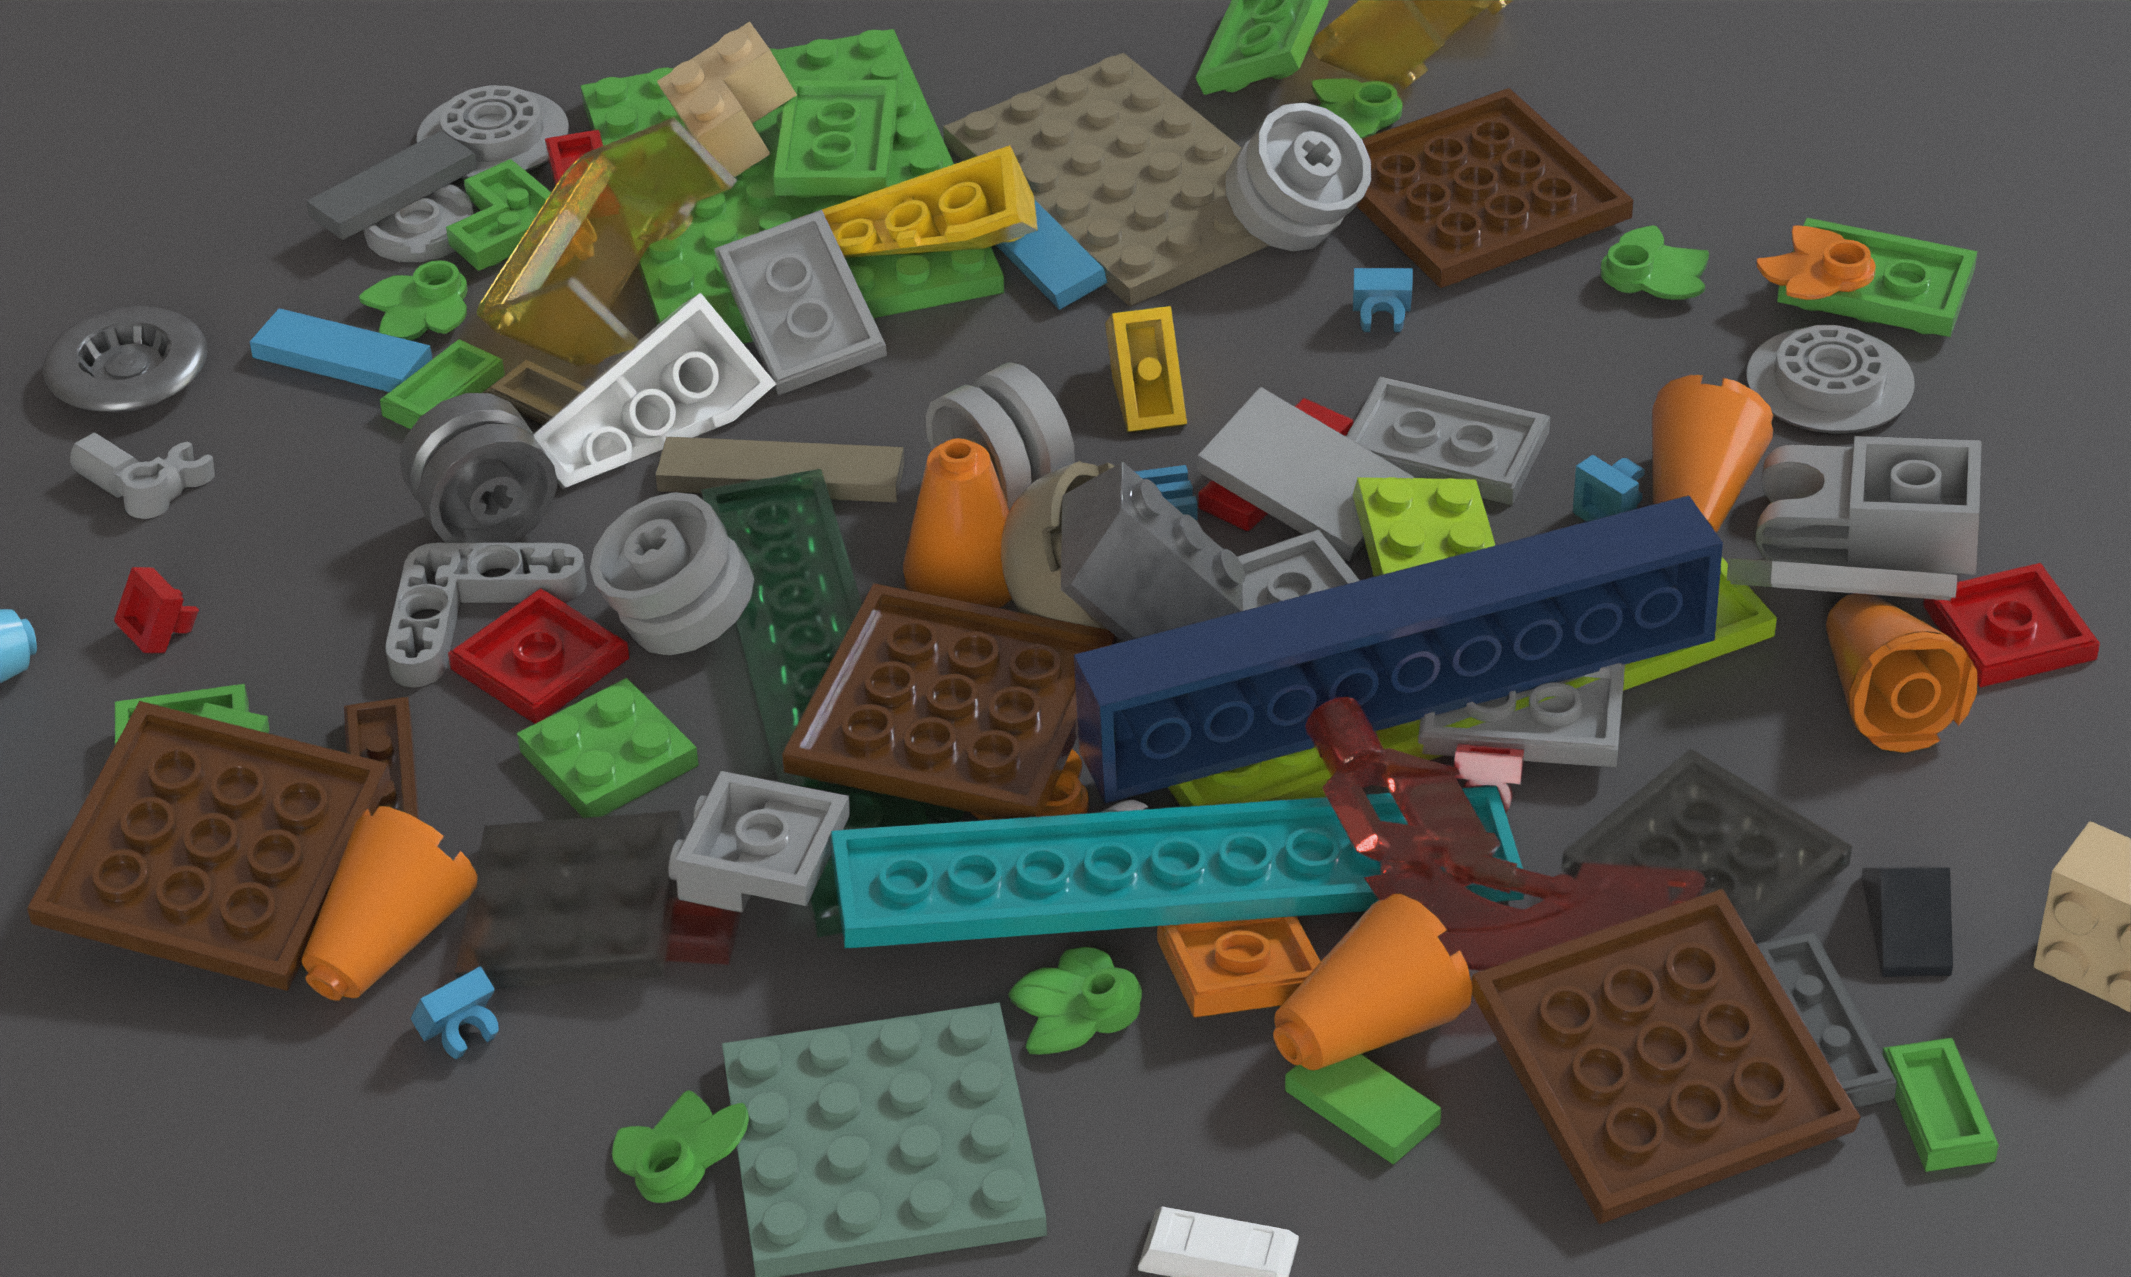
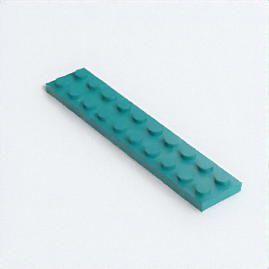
M1497 786L831 831V854L844 948L1367 911L1375 902L1385 900L1392 894L1405 895L1420 902L1424 907L1524 900L1527 883Z

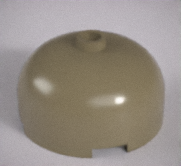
M1081 461L1075 462L1037 479L1014 502L1006 518L1002 533L1001 563L1009 594L1020 613L1108 630L1060 590L1063 495L1109 470L1114 465L1108 462L1100 466L1081 463ZM1117 637V643H1121L1122 641Z

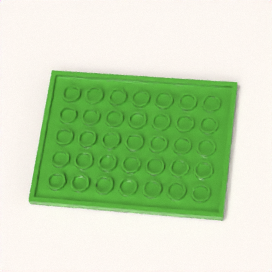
M894 29L883 31L868 30L860 35L834 40L818 39L806 45L784 49L769 48L788 80H897L898 105L888 187L954 164ZM658 68L650 73L623 78L607 77L596 83L580 85L582 101L591 129L599 130L618 201L619 213L657 325L683 303L701 293L743 344L753 342L716 261L714 248L846 202L855 197L814 196L811 198H799L796 196H775L773 175L784 104L753 123V126L771 154L723 184L657 83L659 79L672 72L674 68ZM991 246L984 249L845 258L873 318L1004 293V276Z

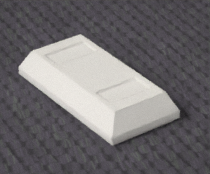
M1162 1206L1155 1210L1139 1261L1138 1271L1170 1277H1289L1299 1236L1287 1229Z

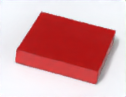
M2041 563L1959 581L1956 587V598L1951 597V600L1924 598L1923 607L1939 630L1957 641L1967 652L1977 670V684L1980 688L2097 660L2100 642Z
M540 588L448 652L451 670L536 724L548 718L628 660L629 651L625 640Z

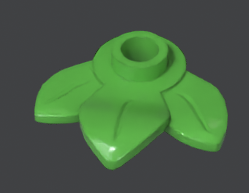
M1346 78L1312 81V90L1321 103L1318 106L1328 109L1347 121L1361 139L1375 135L1378 130L1384 129L1398 121L1402 115V101L1397 96L1396 89L1386 82L1369 81L1361 83L1358 80Z
M1655 225L1646 226L1625 233L1620 237L1619 243L1610 247L1608 255L1601 262L1600 274L1608 285L1620 292L1635 293L1643 290L1664 299H1689L1705 291L1706 285L1699 277L1706 269L1709 252L1707 250L1664 245V237L1660 229Z
M431 261L419 266L413 276L395 275L376 283L360 294L359 300L360 303L385 312L379 328L380 333L411 341L419 338L428 329L446 334L458 327L464 321L467 314V306L463 299L467 295L468 288L465 277L453 263L448 261Z
M1081 947L1065 950L1060 957L1058 968L1044 967L1026 974L1011 988L1008 996L1015 1006L1038 1017L1027 1040L1026 1049L1029 1054L1042 1055L1080 1047L1096 1031L1100 1033H1113L1126 1028L1137 1018L1140 1012L1142 990L1136 976L1132 972L1114 967L1109 954L1096 948Z
M690 1090L685 1091L653 1129L643 1126H630L619 1129L612 1149L613 1161L619 1171L635 1177L637 1188L648 1201L666 1203L682 1199L694 1190L701 1181L707 1167L729 1155L740 1143L749 1122L747 1107L744 1103H737L721 1109L713 1115L709 1107L699 1096Z

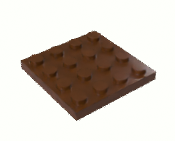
M1510 88L1362 139L1371 160V182L1364 197L1356 206L1440 288L1632 218L1634 200Z
M873 583L782 753L784 773L1000 819L1041 817L1078 737L1074 655L1117 644V637L1106 629Z
M139 701L27 907L31 924L289 991L302 964L303 953L354 825L366 809H369L371 816L374 814L390 782L388 763Z
M1723 889L1472 975V995L1599 1225L1855 1132L1861 1118Z

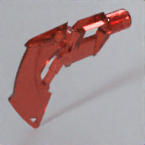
M1341 697L1325 702L1308 717L1305 725L1306 732L1331 776L1322 787L1326 797L1356 852L1381 862V875L1364 877L1365 881L1379 901L1385 900L1392 894H1402L1420 902L1447 929L1438 938L1449 956L1460 950L1468 969L1483 971L1697 898L1704 889V876L1694 870L1583 863L1576 879H1573L1566 874H1559L1555 877L1518 868L1517 863L1492 857L1501 843L1495 833L1486 832L1455 776L1460 774L1457 768L1419 758L1392 748L1385 749L1379 737L1373 731V727L1361 705L1354 698ZM1369 785L1388 788L1408 825L1380 821L1362 788ZM1473 883L1509 894L1511 891L1544 900L1529 908L1519 909L1490 901L1465 887ZM1668 886L1682 887L1684 890L1669 905Z

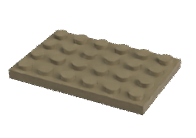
M1124 52L1116 56L1107 57L1099 63L1072 74L1063 75L1055 81L1028 92L1019 93L1011 99L984 110L970 113L962 119L943 126L945 145L963 161L1011 145L1034 195V199L1104 268L1107 283L1104 285L1130 307L1270 246L1248 232L1234 215L1226 196V172L1241 147Z

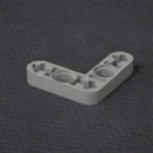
M430 543L415 548L408 554L404 563L385 644L390 676L396 683L412 688L427 686L443 676L448 663V652L451 649L460 603H520L540 588L562 602L578 597L587 586L582 552L577 547L565 543ZM506 568L511 570L509 573L499 577L490 578L482 576L484 572L491 569ZM436 572V585L427 584V580L431 579L433 573ZM435 609L440 611L439 614L431 618L414 619L410 617L421 610ZM415 644L424 645V650H420L418 656L414 657L416 652Z

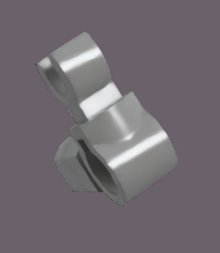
M94 432L74 443L70 454V463L73 470L116 498L123 496L125 511L130 516L141 519L155 518L162 515L168 510L170 502L182 494V489L205 485L215 477L213 457L207 454L194 461L193 446L188 441L172 447L168 452V457L164 460L157 457L150 462H139L136 458Z

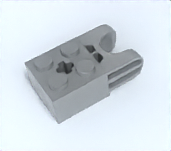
M1855 436L1854 447L1785 445L1778 447L1766 457L1763 463L1762 487L1771 504L1766 507L1758 519L1756 546L1767 561L1952 575H1976L1980 509L1981 441Z

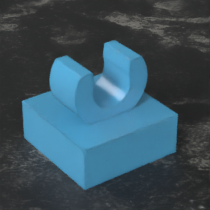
M1354 268L1353 311H1360V326L1363 332L1371 331L1372 315L1377 311L1389 312L1393 317V331H1402L1405 311H1411L1413 268Z
M1591 455L1576 465L1572 513L1588 522L1637 509V505L1643 498V493L1638 491L1639 483L1636 480L1645 475V469L1627 458H1622L1613 466H1610L1596 456Z
M480 966L422 997L410 1019L424 1042L442 1032V1044L445 1051L454 1059H458L467 1050L465 1041L459 1035V1026L464 1024L476 1026L486 1042L493 1040L499 1031L497 1019L490 1010L485 1008L495 989Z

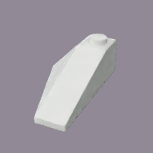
M699 293L679 306L537 430L534 433V438L554 464L557 483L564 489L663 450L666 437L693 438L731 423L774 387L776 383L705 297Z

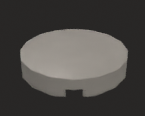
M448 184L363 229L367 245L380 257L397 262H425L442 258L455 251L448 244L446 227L473 215L472 203L466 193L458 187Z

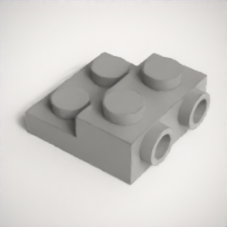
M721 771L709 795H701L697 800L692 817V828L686 839L677 840L672 849L669 860V877L677 881L678 899L742 913L751 895L807 906L831 856V831L843 830L849 818V796Z

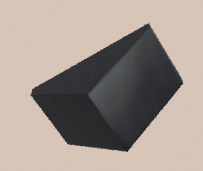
M1950 867L1863 868L1862 882L1882 977L1951 976L1953 970Z

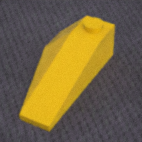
M1011 145L822 209L844 258L984 249L1002 242H1013L1026 234L1038 231L1034 195Z

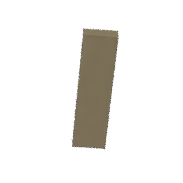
M666 437L656 471L657 491L897 502L905 464L904 447Z

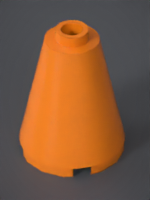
M1688 375L1671 380L1660 389L1652 408L1653 505L1689 495L1717 534L1771 443L1774 429L1771 424L1773 413L1771 407L1757 392L1737 381L1723 378L1722 385L1716 386L1701 384L1703 375Z
M956 438L938 445L929 453L904 557L903 573L905 587L909 591L999 608L1012 599L1005 583L1001 563L1002 533L1010 510L990 455L980 444L967 439Z
M1853 593L1842 598L1833 606L1827 617L1826 632L1852 721L1865 737L1882 750L1906 753L1929 748L1939 742L1941 739L1937 734L1952 723L1953 720L1958 726L1968 716L1977 695V670L1965 649L1957 641L1876 595Z
M379 806L372 816L369 809L363 811L354 825L301 959L302 965L308 972L305 977L307 983L316 992L334 1001L341 1000L343 996L353 999L360 997L469 899L476 889L478 875L470 860L461 851L452 860L437 847L444 836L433 827L410 814L385 806Z
M1392 894L1385 900L1372 904L1276 1011L1274 1017L1276 1029L1273 1032V1037L1283 1057L1294 1065H1302L1309 1070H1318L1455 1020L1459 1014L1471 1005L1473 986L1467 963L1461 951L1459 950L1452 956H1449L1438 938L1439 935L1447 931L1441 921L1420 902L1402 894Z

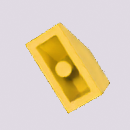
M1171 306L1112 313L1105 322L1112 379L1127 432L1186 425L1187 418Z

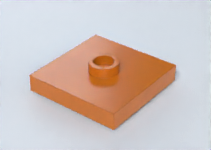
M1297 916L1157 926L1159 946L1194 1018L1281 1006L1321 962Z

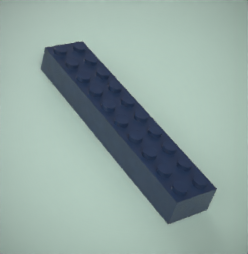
M1688 495L1075 654L1074 668L1079 752L1106 804L1420 720L1428 713L1435 712V715L1467 707V703L1470 702L1479 704L1509 696V692L1515 691L1517 694L1535 689L1542 684L1561 682L1599 672L1600 668L1618 663H1622V665L1715 641L1723 542Z

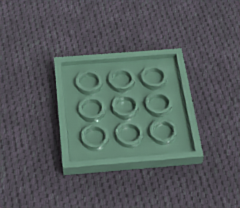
M1000 1003L722 1043L730 1105L744 1103L749 1115L747 1130L736 1147L755 1277H781L1047 1236L1044 1204Z

